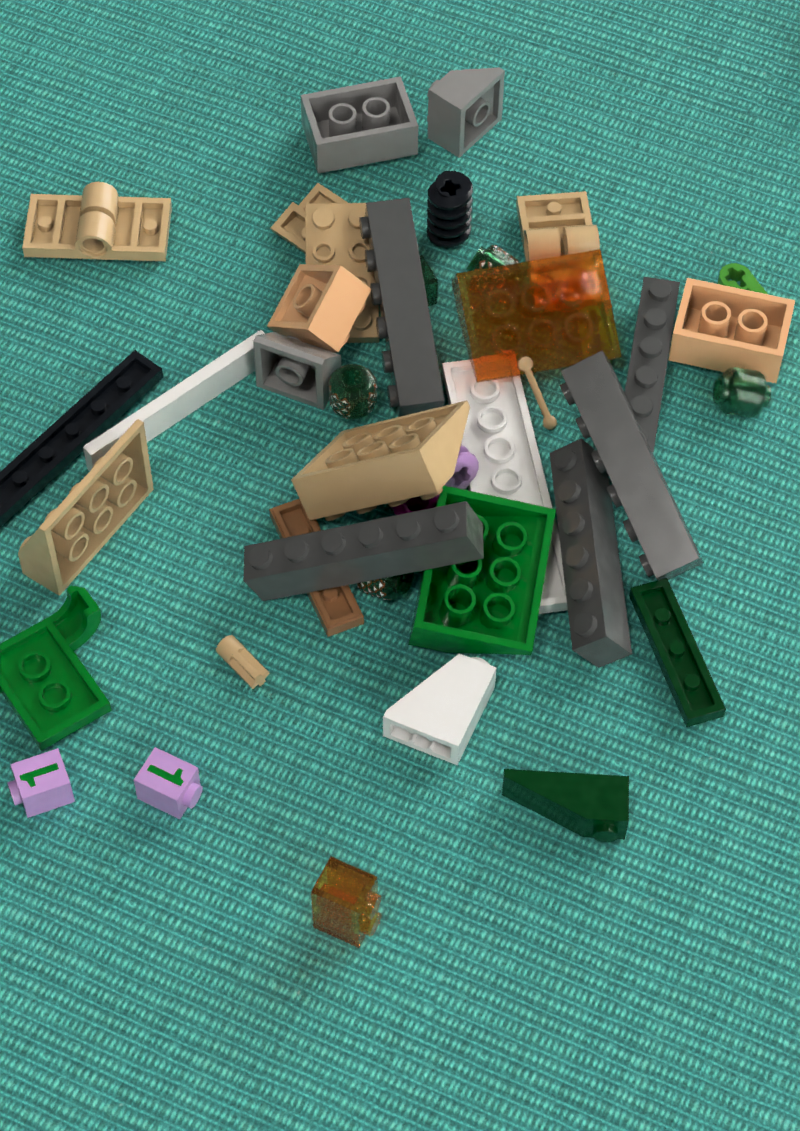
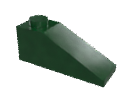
M504 769L502 795L582 837L594 838L600 842H613L617 839L625 840L629 822V776Z

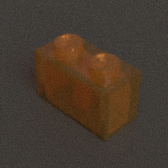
M330 856L311 891L313 928L359 948L366 935L370 937L374 935L381 920L382 913L378 912L382 896L378 894V877Z

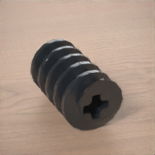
M444 171L437 176L435 182L428 189L427 237L431 243L438 247L451 248L461 245L468 239L471 233L473 184L469 177L463 173Z

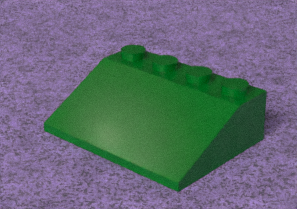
M444 485L442 487L443 491L437 496L435 507L467 501L483 523L484 559L422 570L408 645L445 653L531 655L556 509Z

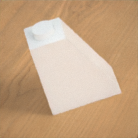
M459 653L386 710L383 716V736L458 765L494 691L497 668L491 666L482 658H470Z

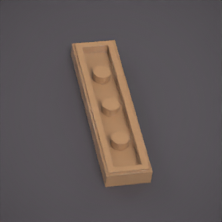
M300 499L269 509L270 518L280 539L321 531L316 519L309 520ZM349 585L307 593L327 637L364 624V616Z

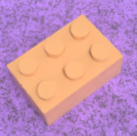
M687 278L672 335L668 361L777 383L795 300Z

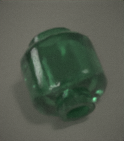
M738 367L728 368L723 375H719L716 378L713 387V400L718 404L723 414L746 418L756 417L763 407L768 406L771 399V387L767 385L765 376L758 370Z

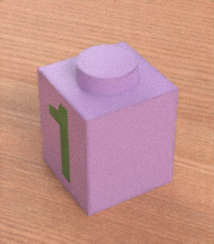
M156 747L134 778L137 799L178 819H181L188 807L192 809L197 804L203 789L200 784L198 767Z
M58 748L10 764L15 780L9 781L7 784L14 805L23 803L27 818L75 802L71 783Z

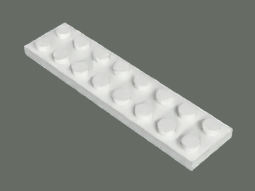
M515 354L442 363V375L449 405L466 400L470 405L461 444L476 456L479 462V469L475 478L469 484L468 491L552 508ZM555 519L539 614L568 610L560 539Z

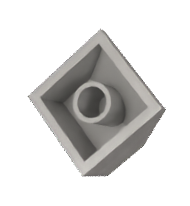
M500 67L451 70L440 80L434 81L427 94L428 139L459 158L502 120L505 70Z
M276 332L256 335L253 340L257 387L324 410L329 401V395L333 393L334 387L338 385L342 378L341 355L302 342L293 336H285Z

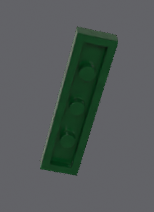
M664 578L631 587L629 592L630 600L686 727L724 717L726 711L724 703L668 579Z

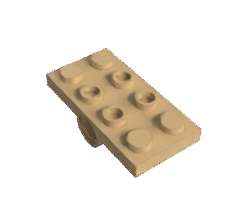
M104 182L87 184L83 189L82 195L31 194L22 246L24 257L166 262L172 213L171 198L118 197L117 190Z
M587 192L517 196L516 208L534 315L578 312L590 307L606 309L607 297L599 261V233L597 225L592 224Z
M305 203L306 264L341 265L369 288L371 283H375L374 272H367L365 262V250H370L368 238L362 239L359 217H365L366 203ZM371 291L366 299L364 310L357 316L349 332L350 335L347 343H379L376 329L379 305L373 306Z

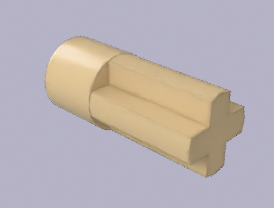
M233 635L226 636L219 642L216 652L252 689L257 685L261 687L266 682L265 678L270 674L269 671Z

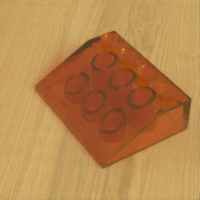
M601 249L456 273L452 281L458 319L476 383L526 375L517 366L519 359L525 356L533 361V367L531 368L533 373L570 367L600 351H603L609 360L622 357Z

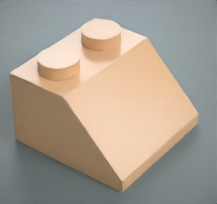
M299 264L267 327L279 334L293 336L302 342L339 353L340 349L349 339V332L357 316L365 308L366 299L371 288L341 265Z

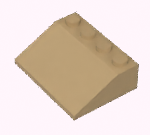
M468 401L341 431L291 479L309 520L325 517L327 521H331L350 511L356 510L358 514H363L373 510L378 505L388 503L389 507H395L405 503L410 498L420 496L422 500H427L439 495L443 491L442 487L454 475L470 410Z
M137 419L110 450L95 462L91 471L81 482L72 487L68 496L56 509L47 515L45 521L35 533L23 541L18 556L24 575L60 596L154 490L144 422Z

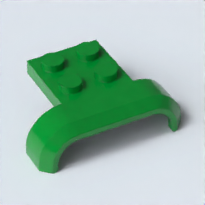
M68 587L66 601L57 612L0 644V693L3 694L41 751L112 711L110 702L74 653L75 650L91 638L101 621L99 606L86 588Z

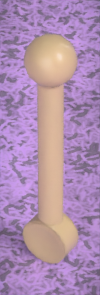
M527 356L522 357L517 363L518 369L526 374L544 417L543 426L548 430H552L556 427L557 420L554 416L550 415L531 370L533 361Z

